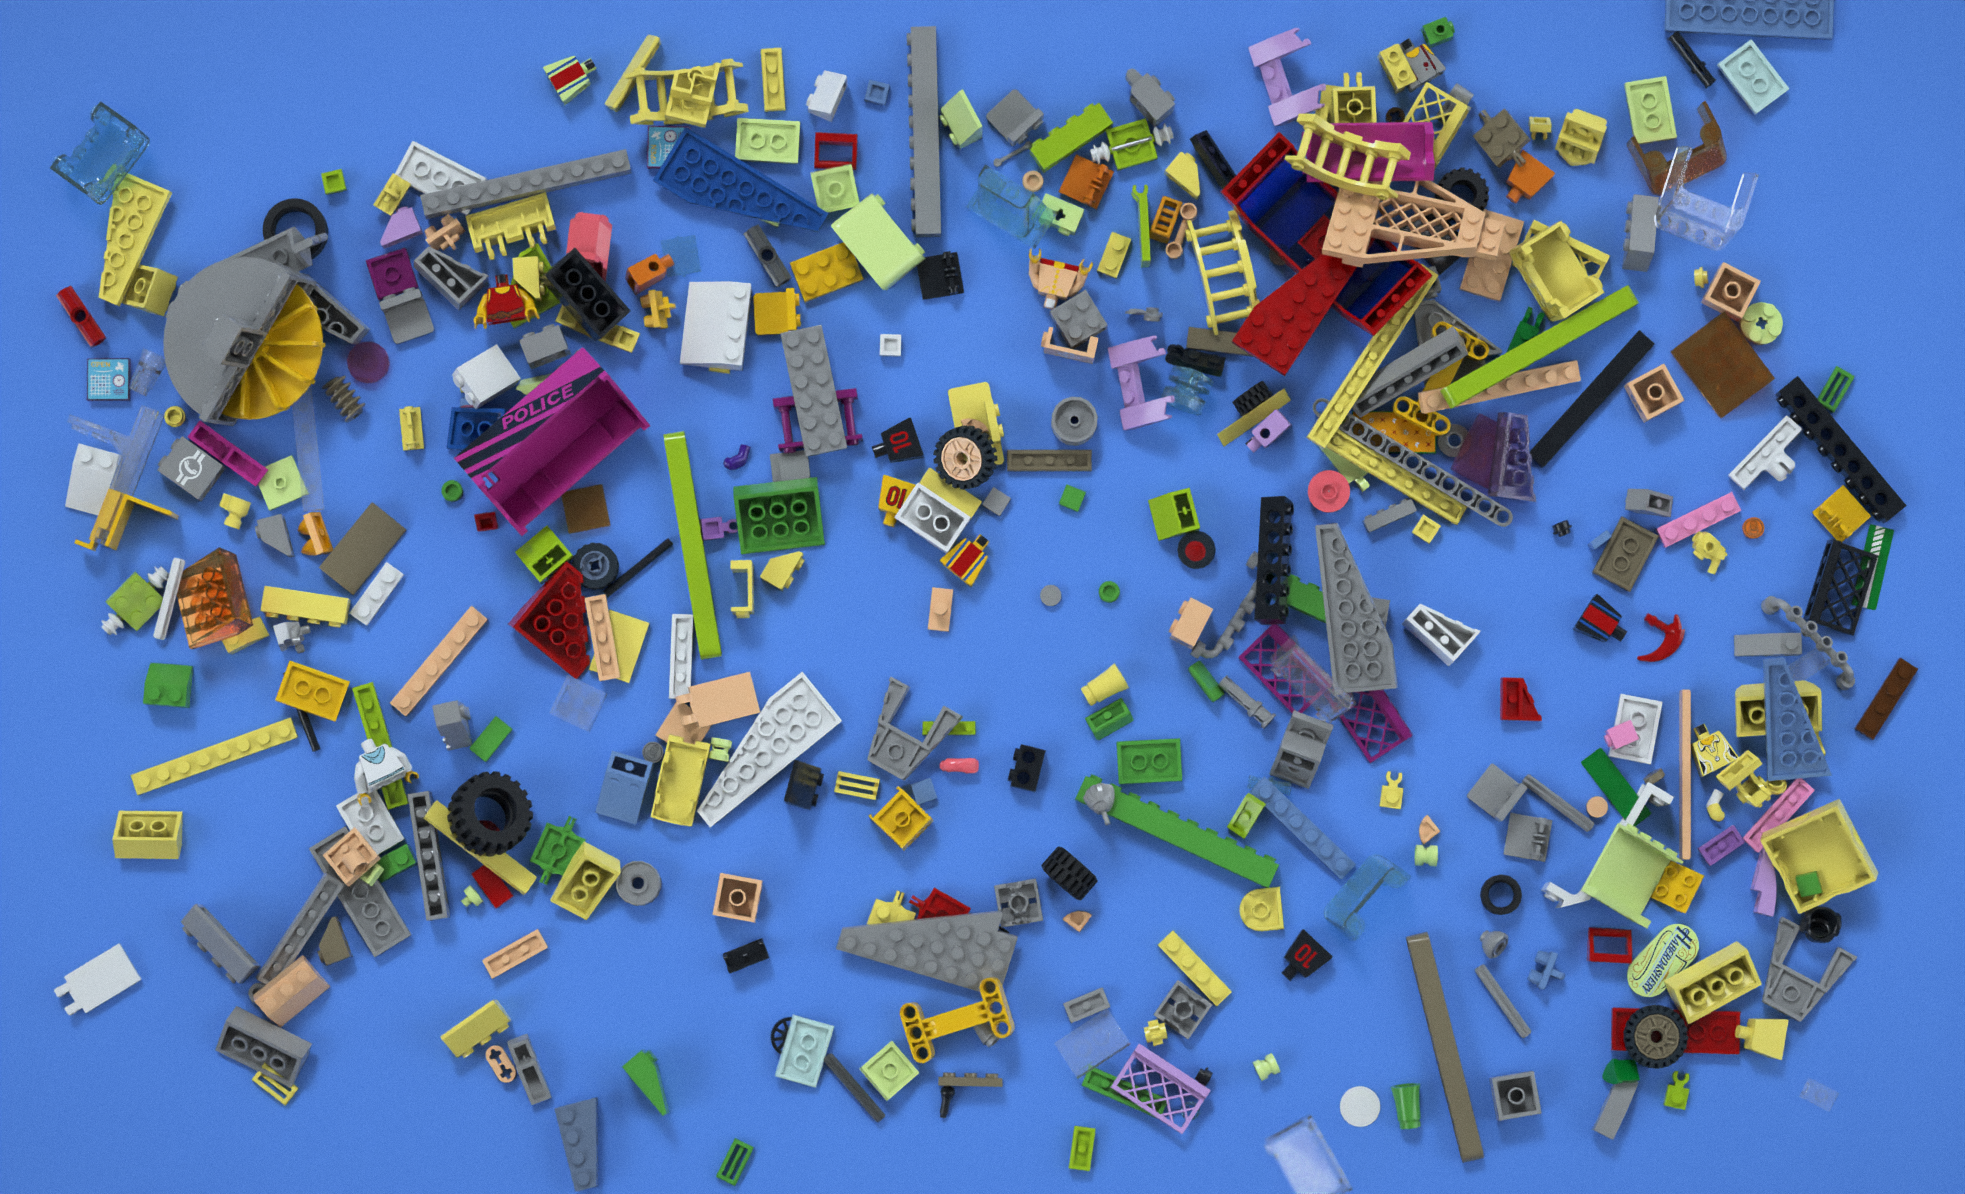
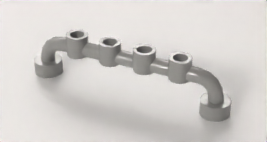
M1256 551L1251 554L1246 562V566L1252 570L1255 566L1257 567L1258 553ZM1257 579L1241 602L1224 633L1220 636L1216 646L1212 650H1206V644L1199 640L1190 655L1197 659L1200 656L1207 659L1214 658L1223 649L1228 650L1231 647L1234 639L1230 637L1234 631L1240 632L1245 624L1242 620L1245 613L1250 615L1255 608L1253 600L1256 597Z
M1769 596L1762 601L1761 608L1766 614L1772 615L1781 608L1786 613L1787 620L1795 622L1801 628L1802 635L1810 637L1816 643V649L1820 652H1825L1831 658V664L1834 667H1840L1844 671L1836 678V684L1840 689L1848 690L1855 684L1854 672L1847 663V654L1843 651L1836 652L1831 647L1833 645L1832 639L1829 636L1821 637L1816 632L1818 630L1817 624L1814 621L1806 622L1801 617L1803 611L1799 606L1791 607L1786 601L1774 596Z

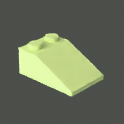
M962 89L941 108L942 115L939 116L943 126H948L951 131L949 137L953 145L958 144L960 149L981 139L983 127Z

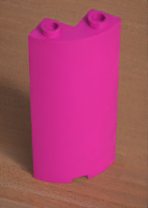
M1432 122L1330 123L1335 126V131L1342 134L1347 131L1361 136L1364 142L1374 144L1375 140L1401 143L1411 152L1409 160L1397 162L1392 181H1434V130ZM1313 133L1306 153V159L1315 164L1322 140L1320 136ZM1333 142L1330 143L1323 169L1334 174L1337 173L1344 150L1342 146ZM1357 151L1351 153L1344 175L1345 178L1356 181L1360 180L1367 157L1365 153ZM1377 157L1374 160L1368 181H1383L1389 161L1388 158ZM1306 174L1307 182H1323Z

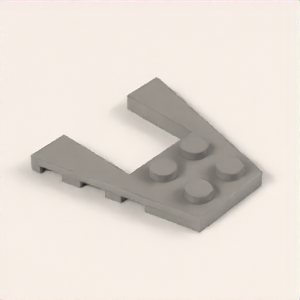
M890 677V684L887 693H885L883 709L878 718V727L876 734L873 736L867 760L905 781L961 721L963 716L943 706L925 740L921 742L890 725L910 689L906 684Z
M1780 917L1761 1002L1801 1022L1852 962L1857 959V956L1837 947L1819 983L1782 964L1800 927L1792 921Z

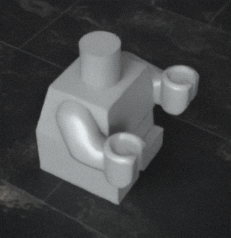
M283 622L273 626L281 651H285L287 647L295 645L297 653L305 652L301 642L305 640L303 635L311 633L309 625L301 627L299 622Z

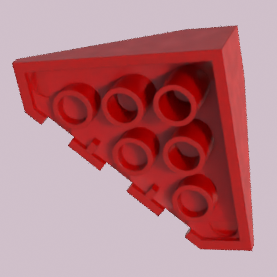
M566 561L523 605L508 625L577 680L590 664L589 655H586L585 642H588L587 626L583 622V613L586 612L585 596H581L580 584L583 583V574Z

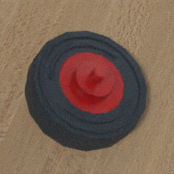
M1193 531L1182 537L1177 551L1183 564L1189 568L1200 569L1210 564L1215 556L1216 549L1215 543L1209 535L1201 531Z

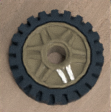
M1661 1005L1642 1007L1633 1013L1625 1024L1623 1042L1625 1043L1626 1051H1628L1631 1058L1645 1067L1664 1068L1670 1066L1682 1057L1687 1047L1688 1030L1684 1024L1685 1022L1677 1012ZM1653 1031L1660 1033L1661 1038L1657 1043L1651 1040L1650 1036Z

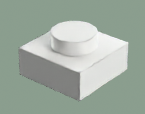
M880 334V356L901 357V335Z

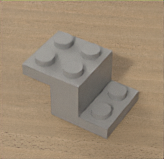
M1294 710L1269 774L1309 789L1334 725Z

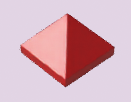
M484 512L474 515L477 532L498 529L495 512Z

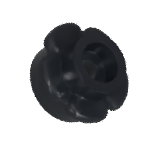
M1568 520L1559 522L1552 526L1553 534H1558L1559 537L1570 533L1569 528L1572 525L1569 524Z
M1208 1067L1205 1070L1201 1068L1195 1077V1080L1205 1087L1213 1075V1072L1209 1071Z

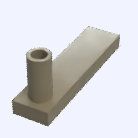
M1188 328L1186 349L1253 357L1232 343L1233 338L1237 334L1235 332L1218 330V335H1214L1211 329Z

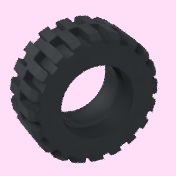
M487 771L474 775L453 793L452 801L448 804V811H451V813L447 815L448 822H452L450 827L451 833H456L458 836L456 838L459 844L463 842L465 844L464 848L468 851L475 850L474 853L481 856L484 853L487 857L494 856L495 854L501 855L522 841L526 836V832L531 828L532 824L529 821L533 819V812L529 811L532 803L531 800L526 798L528 793L525 789L522 791L519 787L521 784L517 780L511 781V776L507 774L500 776V772L493 771L489 774ZM477 798H491L502 807L506 819L503 830L493 831L487 829L479 822L475 814Z

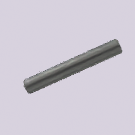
M832 1053L828 1054L824 1058L826 1065L876 1122H880L885 1117L883 1111Z

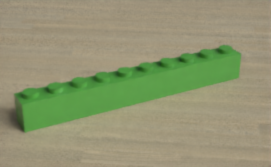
M1093 774L1090 777L1085 776L1075 800L1087 805L1083 800L1085 792L1092 785L1101 783L1103 779ZM1110 783L1115 790V800L1107 815L1265 888H1269L1279 864L1275 863V858L1266 854L1264 857L1256 854L1257 850L1247 845L1244 848L1237 846L1238 841L1226 836L1224 840L1217 836L1218 832L1210 828H1206V830L1198 828L1199 823L1187 819L1185 822L1179 819V814L1168 810L1167 813L1159 810L1160 805L1151 801L1146 804L1140 801V796L1129 792V795L1122 793L1121 787Z

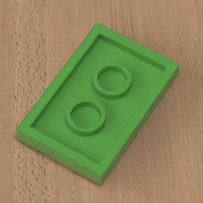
M1180 738L1116 742L1119 784L1182 781Z

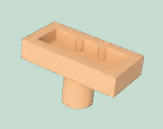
M932 587L928 630L949 632L953 589Z

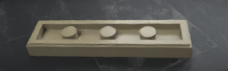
M1007 450V472L1092 471V450Z

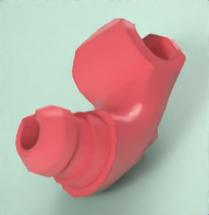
M947 758L941 761L939 765L942 771L964 772L968 774L976 773L979 770V762L975 758Z

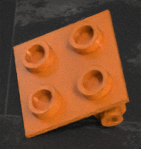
M1076 154L1059 193L1097 209L1114 171L1108 169L1109 167L1104 164L1098 165Z

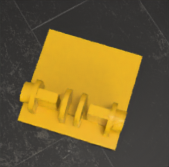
M1844 485L1812 512L1836 540L1841 541V543L1871 517Z
M1670 860L1650 898L1666 904L1680 913L1686 914L1704 875Z

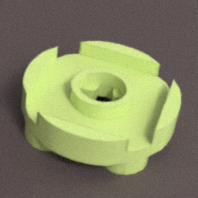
M1759 302L1747 308L1739 325L1742 335L1747 340L1757 345H1765L1774 341L1781 333L1783 320L1780 312L1773 304ZM1758 318H1762L1763 321H1766L1767 324L1764 325L1765 329H1761L1760 326H1756V323L1759 321Z

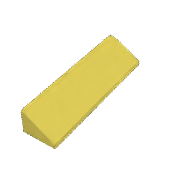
M647 35L606 100L605 105L615 112L620 110L636 84V80L625 79V74L632 73L635 68L647 67L661 45L659 37Z

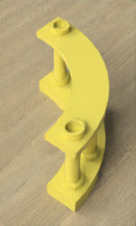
M734 59L721 60L719 73L725 72L728 101H726L725 105L717 106L713 94L707 121L713 120V116L724 114V117H731L749 112L748 104L739 103V100H736L733 69L743 67V63L734 62ZM635 68L632 73L625 74V79L636 80L640 108L637 114L630 116L631 124L653 125V121H663L664 125L684 124L664 118L667 108L665 79H673L675 70L646 71L645 68ZM645 80H656L660 108L658 112H651L648 109Z
M1298 114L1297 122L1305 130L1297 156H1285V160L1291 164L1293 169L1303 171L1316 179L1349 191L1376 196L1381 200H1388V198L1397 199L1398 194L1390 188L1396 164L1400 160H1409L1411 152L1401 143L1375 140L1374 144L1364 142L1361 136L1347 131L1343 134L1335 131L1334 125L1328 123L1317 114ZM1313 133L1320 136L1322 140L1315 164L1305 158ZM1332 142L1342 146L1344 149L1336 174L1322 168L1329 145ZM1354 151L1365 153L1367 156L1359 181L1344 177L1351 153ZM1377 157L1389 159L1381 185L1368 183L1374 160Z
M1235 210L1228 211L1229 220H1226V223L1194 230L1192 221L1188 220V229L1185 230L1187 242L1192 243L1209 313L1206 316L1208 328L1212 327L1214 335H1218L1217 324L1248 317L1253 308L1260 303L1259 299H1257L1255 289L1257 286L1246 240H1243L1242 226ZM1228 231V233L1232 232L1234 238H1231V241L1199 248L1197 240L1199 237ZM1231 249L1238 251L1240 260L1236 264L1205 270L1202 256ZM1238 271L1243 273L1245 284H1242V287L1211 294L1208 278ZM1241 295L1248 296L1250 306H1246L1247 309L1215 316L1213 302Z

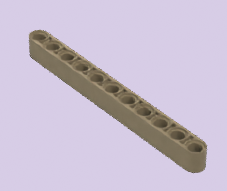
M1423 932L1407 936V946L1462 1162L1484 1158V1153L1428 933Z

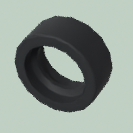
M1501 874L1492 876L1485 881L1481 887L1480 897L1486 910L1493 914L1504 915L1517 909L1521 902L1522 892L1520 885L1515 879ZM1503 882L1512 888L1513 900L1508 906L1496 907L1489 900V890L1495 883Z

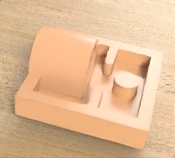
M355 827L323 854L324 858L348 887L381 859Z

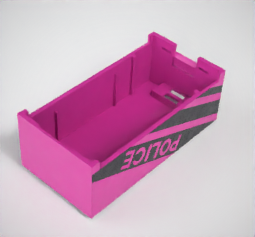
M582 347L455 456L454 459L517 532L523 536L528 532L525 528L526 525L640 427L645 431L650 427V424L607 372ZM490 472L498 478L496 483L489 477L488 474ZM484 477L492 484L490 488L485 485Z

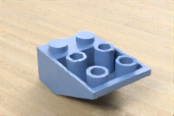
M612 751L595 813L636 825L654 763Z

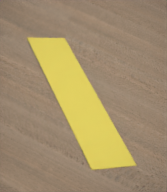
M1285 388L1219 432L1217 435L1222 445L1226 446L1264 420L1274 410L1280 409L1291 400Z

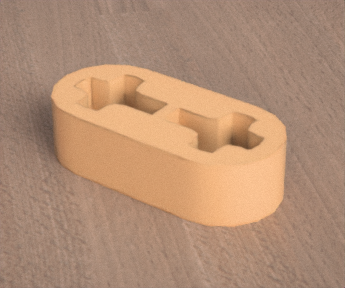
M499 1045L489 1047L486 1051V1059L498 1079L504 1083L513 1081L517 1071L505 1050ZM493 1049L501 1051L499 1055L501 1063H498L496 1059L490 1058ZM501 1065H504L506 1069L511 1068L510 1079L502 1077L503 1069Z

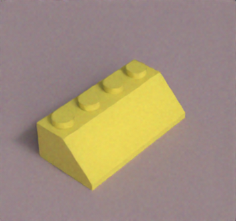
M1737 941L1664 980L1672 1001L1687 1024L1698 1020L1762 985L1748 950Z

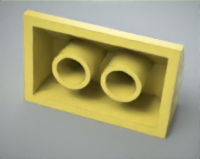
M119 811L112 839L115 858L179 859L182 846L183 813L181 811Z
M492 1000L440 1037L457 1058L460 1056L466 1058L474 1052L473 1047L479 1043L483 1046L492 1039L490 1035L496 1031L500 1034L509 1028L508 1023L512 1020L499 1001Z

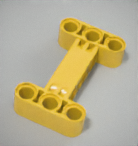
M1446 322L1436 323L1431 329V337L1437 336V327H1443L1447 330L1452 325ZM1454 327L1465 340L1468 355L1465 357L1476 362L1484 360L1489 353L1488 345L1478 338ZM1475 346L1483 348V356L1478 357L1474 354L1473 349ZM1464 357L1429 377L1422 392L1450 385ZM1404 396L1398 398L1393 403V412L1398 417L1436 436H1443L1450 430L1451 423L1449 419L1436 411L1426 413L1427 420L1425 422L1417 420L1416 413L1421 411L1419 398L1416 402ZM1398 402H1406L1408 411L1400 412L1397 408ZM1436 421H1443L1446 429L1442 432L1436 430Z
M989 977L980 983L983 1001L926 1019L918 1003L910 1002L904 1004L900 1008V1017L914 1060L918 1063H925L933 1059L935 1049L932 1039L990 1021L995 1036L1006 1038L1012 1035L1015 1025L1001 981L996 977ZM988 981L995 984L996 989L993 993L986 989ZM994 1002L1001 1004L1002 1010L1000 1013L994 1012L992 1007ZM909 1006L915 1009V1016L913 1018L907 1015L906 1010ZM1001 1022L1008 1025V1032L1006 1034L1001 1033L999 1030ZM915 1027H919L922 1031L920 1038H916L913 1035ZM921 1047L926 1048L928 1051L926 1059L919 1055Z

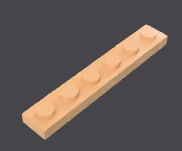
M471 606L393 698L390 704L407 717L488 619Z

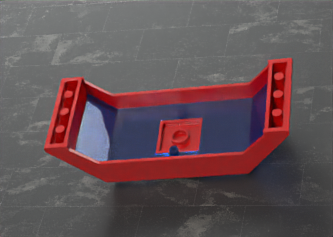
M1278 132L1224 187L1221 194L1249 230L1297 274L1322 254L1323 244L1338 192L1326 182H1307L1306 174L1293 169L1291 164L1285 160V156H1297L1298 151L1287 138ZM1376 239L1366 254L1397 252V248L1390 241ZM1413 259L1363 264V268L1357 267L1331 307L1348 321L1375 336L1433 275L1418 261L1416 262Z

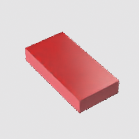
M485 865L471 874L496 909L513 897V894L503 880Z

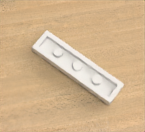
M672 614L669 699H675L679 695L688 694V687L691 686L694 617L690 614Z

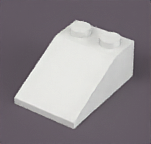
M78 443L72 465L65 507L100 516L110 490L115 489L124 457Z
M920 483L916 484L894 517L946 554L951 550L971 519L970 516Z

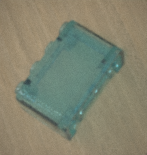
M100 101L90 112L91 121L95 125L88 130L85 139L80 145L75 147L71 157L66 154L58 155L50 167L58 176L98 205L104 204L147 149L150 142L149 137L138 127Z

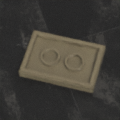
M1621 516L1611 535L1612 537L1608 540L1592 573L1630 592L1659 536Z

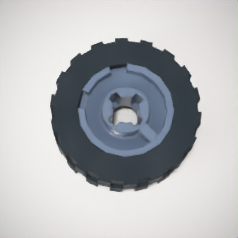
M594 542L588 545L585 544L573 556L572 566L583 574V583L580 584L585 588L592 590L604 589V587L610 586L615 581L619 572V562L616 554L608 546ZM597 562L600 568L593 570L591 566Z

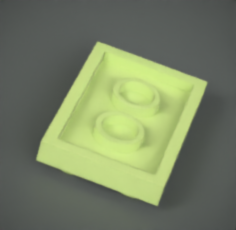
M1666 76L1624 83L1634 145L1676 139L1677 134Z
M737 118L735 157L741 161L798 164L800 121Z

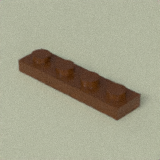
M1898 658L1854 729L1869 739L1874 740L1918 668L1904 659Z

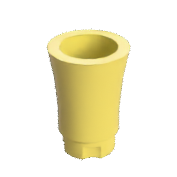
M1114 663L1106 671L1089 681L1088 685L1081 688V691L1092 706L1097 701L1100 703L1118 692L1129 689V686Z

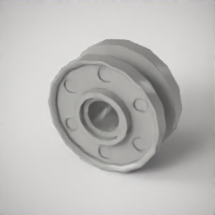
M632 861L620 869L621 873L616 879V889L619 896L625 902L635 906H645L653 902L659 895L661 877L651 864L643 861ZM636 878L644 880V886L641 889H635L633 886Z

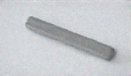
M1527 774L1522 780L1526 787L1586 832L1593 828V821L1533 776Z
M1484 964L1478 966L1475 972L1519 1035L1522 1038L1527 1037L1531 1033L1530 1028Z

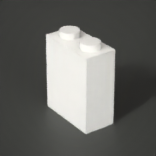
M497 344L457 367L452 374L455 385L462 389L467 402L473 405L475 409L513 388L521 379Z

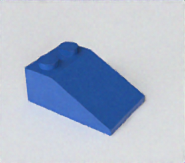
M452 407L446 448L459 451L464 450L509 410L500 408L475 409Z

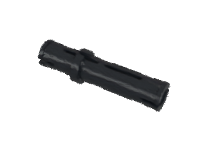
M1677 31L1668 38L1692 69L1690 72L1699 78L1705 88L1711 86L1716 79L1705 67L1706 63L1704 61L1701 62L1680 32Z

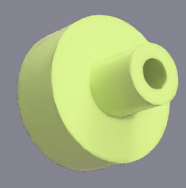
M471 885L463 890L467 895L461 900L465 907L469 906L472 902L476 906L483 902V899Z

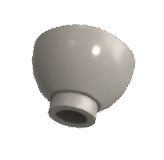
M1486 930L1481 935L1482 948L1489 959L1498 957L1506 948L1508 935L1504 932H1489Z

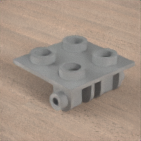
M1510 813L1503 854L1545 862L1552 820Z

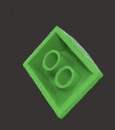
M641 1050L624 1064L622 1068L659 1112L665 1116L669 1113L659 1068L655 1063L658 1059L650 1050L647 1052Z

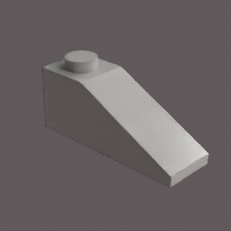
M1801 633L1734 635V656H1798L1802 654Z

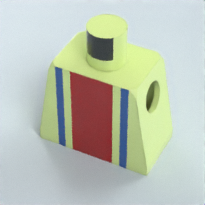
M575 56L543 67L564 105L568 104L591 84L587 74L597 69L591 58L579 64Z

